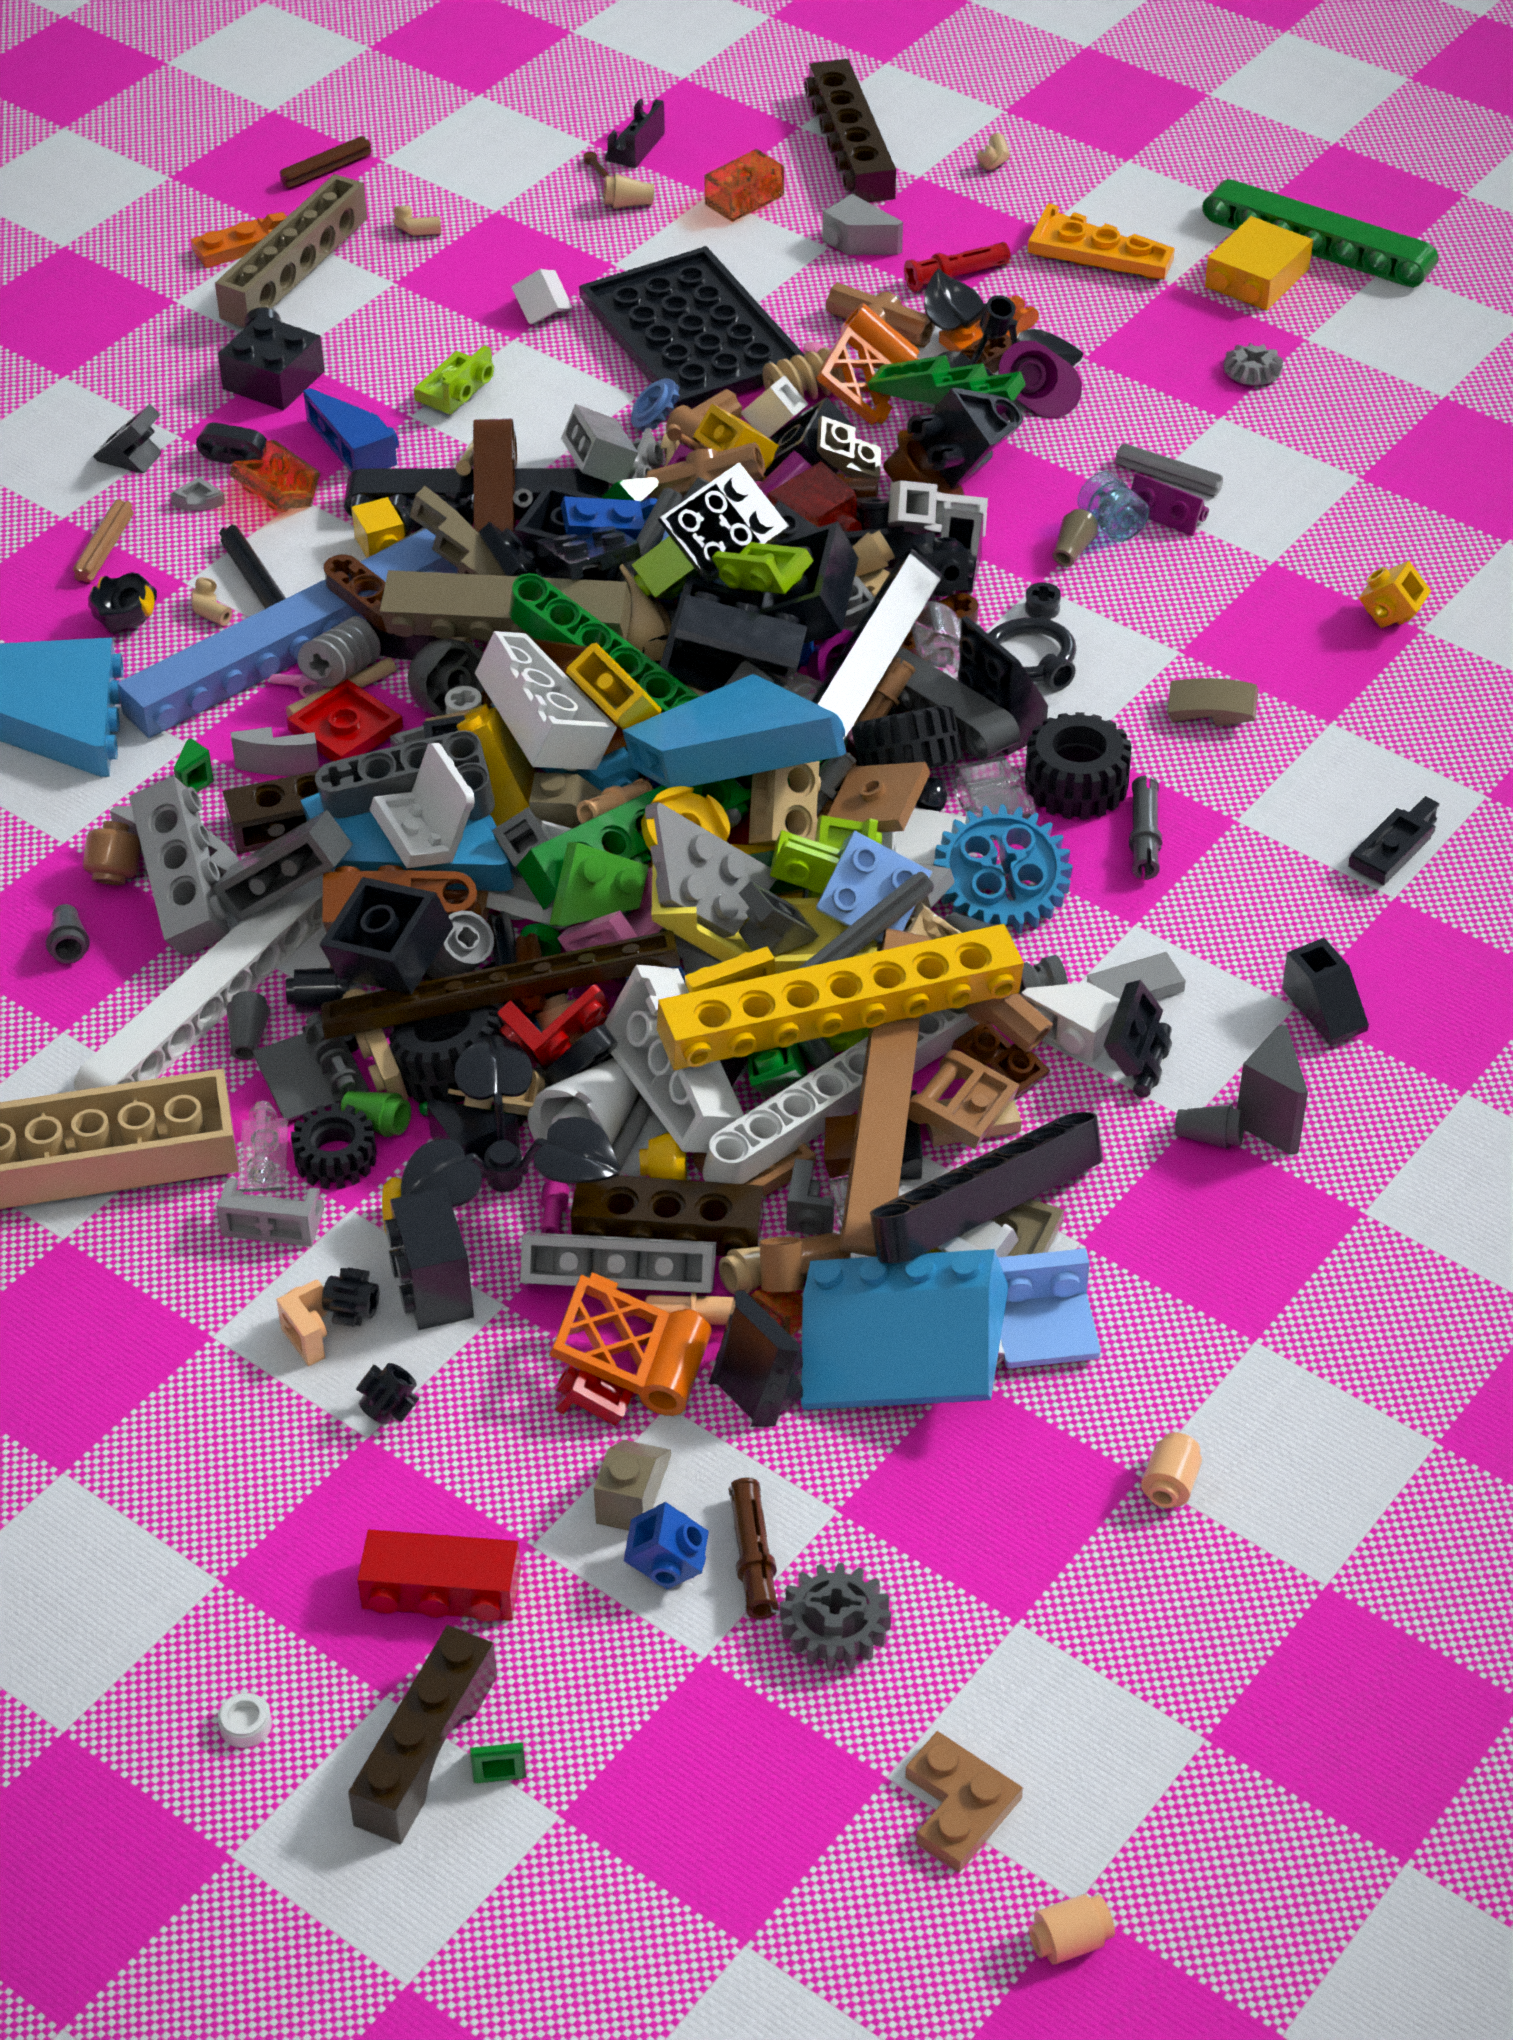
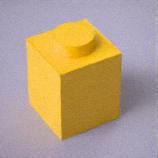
M388 497L351 507L354 536L366 558L405 538L404 523Z

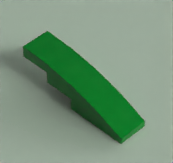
M946 355L882 365L867 383L871 391L930 404H938L951 388H961L1001 396L1013 402L1026 385L1021 371L988 376L983 363L950 368Z

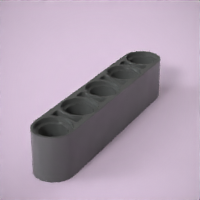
M903 647L899 648L895 656L901 658V664L903 660L910 663L916 669V672L911 676L897 698L899 701L898 709L904 712L940 705L953 707L961 749L979 760H985L1018 743L1020 740L1019 727L1014 717L1008 711Z

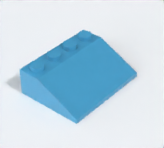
M995 1249L924 1253L914 1259L901 1263H882L878 1261L877 1257L810 1261L803 1294V1368L801 1375V1385L803 1388L801 1405L803 1409L991 1400L1009 1288Z

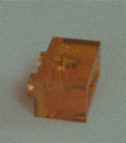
M755 149L704 175L705 205L731 222H734L784 196V166L758 149Z

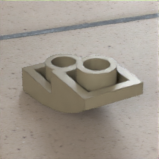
M821 416L818 419L817 452L831 465L853 478L878 477L879 480L881 447L855 438V427Z
M1217 678L1171 681L1167 713L1172 722L1211 716L1216 727L1255 721L1258 687L1256 684L1244 681Z

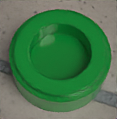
M530 924L521 930L520 935L526 937L530 932L538 936L542 957L561 953L562 944L557 939L561 934L555 928L544 924Z

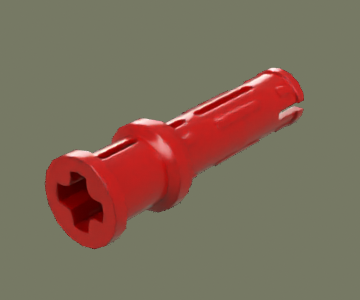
M1004 241L946 256V254L939 252L933 254L930 259L918 262L914 259L907 260L904 264V277L908 288L912 292H917L922 289V286L928 285L937 269L953 278L995 266L1007 265L1010 263L1011 253L1007 243Z

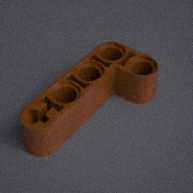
M513 418L474 419V529L479 532L490 521L501 531L508 528L514 533L516 520L513 497L515 494V468H517V439Z

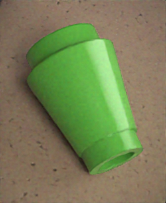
M348 1091L341 1102V1111H344L347 1105L354 1106L355 1114L362 1110L366 1114L367 1120H371L373 1130L385 1137L401 1135L407 1129L410 1122L411 1105L399 1093Z

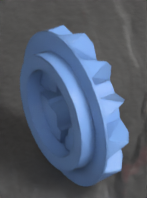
M669 378L650 384L642 391L634 403L631 424L643 433L646 428L656 429L659 423L663 420L666 421L668 414L674 410L673 406L680 397L678 394L679 386Z

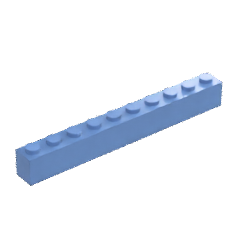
M427 529L360 561L385 582L388 570L457 573L458 571L456 566L432 550L436 535ZM324 579L118 682L122 713L148 738H151L269 678L271 675L277 674L298 663L299 650L304 643L311 641L313 638L320 636L322 633L329 631L351 617L358 616L365 621L366 618L329 590ZM365 590L359 592L357 595L361 597H368L376 594L377 592L374 590Z

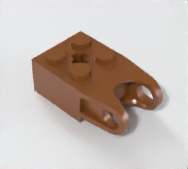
M385 865L379 867L378 871H360L356 867L342 866L335 868L334 872L323 874L322 922L326 933L362 877L436 892L448 916L461 910H473L479 916L482 914L480 904L477 901L476 884L471 877L461 872L404 870L403 867L396 865ZM459 883L464 885L469 893L445 889L451 884Z

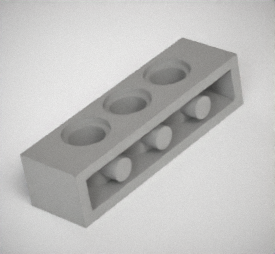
M171 776L129 796L164 940L184 956H187L221 940L229 933L226 919L230 917V912L213 889L221 878L216 864L210 858L208 846L211 845V838L206 827L201 823L198 812L202 810L201 800L194 788H187L175 776Z
M528 1232L522 1235L520 1283L575 1286L581 1274L589 1277L593 1272L618 1283L617 1288L711 1293L714 1290L716 1242Z

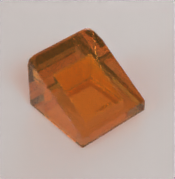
M760 1289L750 1296L790 1336L802 1326L803 1297L795 1291L767 1292Z

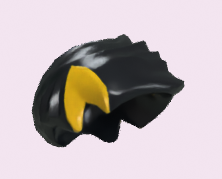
M131 572L119 578L104 576L100 577L97 587H92L88 596V606L93 617L101 622L109 632L116 634L122 630L135 628L143 624L152 615L157 591L139 573Z

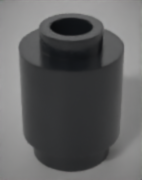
M332 967L294 969V978H286L287 1005L295 1004L296 1013L321 1012V1004L342 999L343 994L350 990L349 980L338 978Z

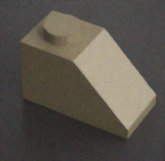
M535 772L529 806L533 814L540 820L573 829L581 825L576 812L579 802L600 796L602 791L578 774Z
M622 1440L608 1448L594 1486L596 1524L629 1531L632 1518L652 1509L671 1457V1450L628 1440Z

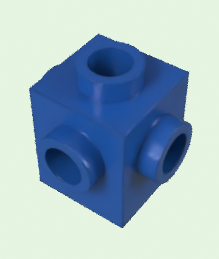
M664 1502L631 1519L624 1562L649 1577L654 1583L668 1590L702 1573L706 1562L705 1552L709 1531L690 1519L683 1512Z

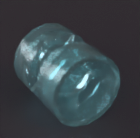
M1102 471L1093 475L1086 481L1079 492L1077 500L1079 509L1093 514L1097 519L1098 527L1115 542H1124L1133 538L1145 526L1149 517L1147 502L1111 471Z

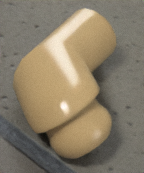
M995 133L989 138L990 146H985L986 151L984 153L981 149L977 153V159L983 169L994 170L1010 157L1005 136L1000 133Z
M409 205L396 206L394 208L395 219L392 220L395 227L412 236L441 234L440 216L415 218L412 217V208Z
M206 577L198 578L195 582V588L191 591L193 611L203 618L221 626H226L232 618V609L217 602V595L214 594L217 584L214 580Z

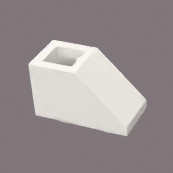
M1089 982L1026 988L1021 993V996L1053 1023L1050 1032L1045 1038L1063 1047L1067 1052L1076 1054L1090 1063H1093L1106 1050L1103 1044L1120 1001L1119 998Z

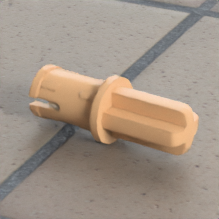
M691 1292V1296L649 1295L646 1297L645 1302L669 1313L684 1309L694 1310L700 1313L710 1325H726L734 1297L697 1296V1292Z

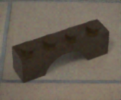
M446 1626L348 1791L354 1826L400 1845L402 1844L426 1802L430 1776L448 1734L465 1715L475 1717L497 1679L494 1642L452 1626Z

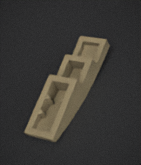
M426 486L415 495L410 517L436 535L432 550L456 566L458 574L506 576L480 534L454 508Z

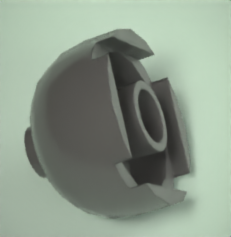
M442 638L426 644L415 654L410 663L407 677L409 690L416 704L427 713L436 717L446 715L445 696L449 690L459 686H470L476 688L481 693L484 688L475 675V671L483 656V652L472 643L455 639Z

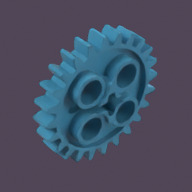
M1004 804L1000 805L998 814H992L987 805L983 806L982 817L980 818L970 810L967 811L966 825L955 819L952 823L951 832L944 831L942 833V845H936L934 858L937 860H934L933 866L950 868L955 881L941 897L942 904L954 902L952 913L957 912L961 914L966 912L967 917L986 923L1005 924L1006 927L1012 924L1018 934L1022 933L1025 921L1035 929L1038 928L1040 915L1051 919L1054 906L1061 908L1064 902V894L1069 892L1071 880L1068 878H1071L1073 865L1068 863L1070 849H1060L1063 843V835L1050 837L1053 824L1049 822L1039 827L1037 825L1038 813H1034L1028 819L1022 818L1023 810L1020 806L1013 815L1007 814ZM992 838L997 840L1001 865L996 864L998 852ZM1018 844L1023 846L1025 849L1017 850L1010 847L1009 845ZM977 852L982 854L984 857L974 858L971 857L969 853ZM1004 874H1009L1007 887L1014 900H1009L1007 897ZM1029 880L1037 885L1027 886L1021 883V881ZM990 889L993 890L995 894L987 895L980 892L979 890Z

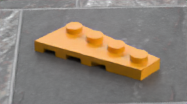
M1051 203L1047 204L1028 240V253L1049 259L1056 258L1072 261L1079 265L1107 268L1114 272L1138 274L1149 279L1158 278L1165 280L1174 261L1175 248L1137 234L1125 237L1120 235L1118 228L1106 223L1102 227L1087 223V216L1073 212L1071 217L1059 213V206Z

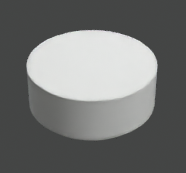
M241 1693L234 1695L222 1704L218 1712L221 1736L228 1744L234 1747L248 1748L255 1746L269 1735L272 1728L269 1706L262 1697L256 1694Z

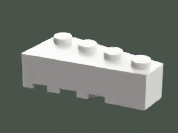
M494 631L475 671V675L532 767L563 768L568 771H577V769L597 770L617 727L527 634Z
M636 965L604 1023L618 1042L611 1055L683 1152L707 1153L711 1137L742 1117L744 1113L720 1060L706 1063L700 1067H688L673 1071L657 1032L658 1000L686 994L689 991L678 968Z

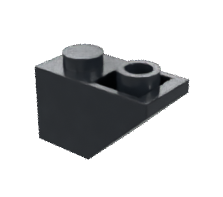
M1325 938L1287 952L1282 990L1330 1046L1368 1031L1369 1023L1350 967Z

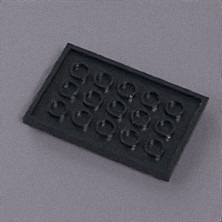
M707 246L579 285L581 300L651 383L669 378L679 386L678 394L680 397L678 402L674 404V409L681 405H686L693 409L725 389L737 394L764 385L763 367L765 364L774 363L776 365L781 359L790 361L795 355L804 357V353Z

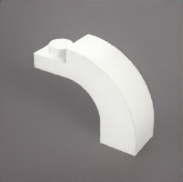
M897 481L890 484L889 527L904 526V530L919 534L935 532V535L939 536L941 535L944 508L983 513V537H985L988 498L937 492L938 484Z

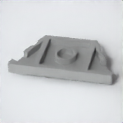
M660 802L646 805V819H654L658 842L657 845L650 846L653 865L657 871L656 887L659 903L666 907H696L698 924L722 938L734 936L747 920L746 910L749 908L738 893L750 881L769 890L777 880V878L770 876L771 868Z

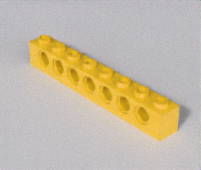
M1005 924L659 999L657 1032L673 1071L688 1067H700L714 1061L732 1057H744L754 1052L777 1047H788L795 1043L821 1037H833L843 1032L865 1027L873 1028L883 1023L905 1018H917L924 1014L950 1008H961L968 1004L994 998L1002 999L1019 993L1024 962Z

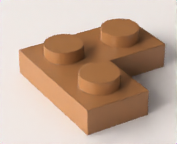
M939 1731L935 1732L906 1766L905 1778L942 1802L918 1830L916 1844L959 1873L1022 1799V1786Z

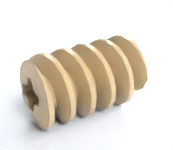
M827 347L820 348L817 353L814 351L806 352L804 357L795 355L790 361L781 359L776 365L774 363L765 364L763 367L765 390L785 375L803 398L804 391H807L811 399H817L818 387L821 388L824 395H831V391L815 379L831 350ZM832 368L830 374L841 383H845L842 368Z

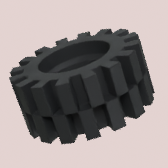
M331 1103L332 1110L325 1111L324 1105L316 1107V1115H313L310 1111L304 1113L303 1122L297 1120L294 1124L295 1132H291L295 1167H297L301 1178L306 1176L307 1183L313 1186L320 1180V1185L323 1189H329L330 1182H336L337 1189L345 1188V1180H350L352 1185L360 1182L359 1173L364 1177L371 1173L370 1166H375L377 1151L373 1124L370 1119L367 1120L366 1114L362 1110L355 1114V1108L351 1105H347L345 1110L341 1111L339 1103ZM332 1141L349 1143L347 1147L338 1151L318 1149Z

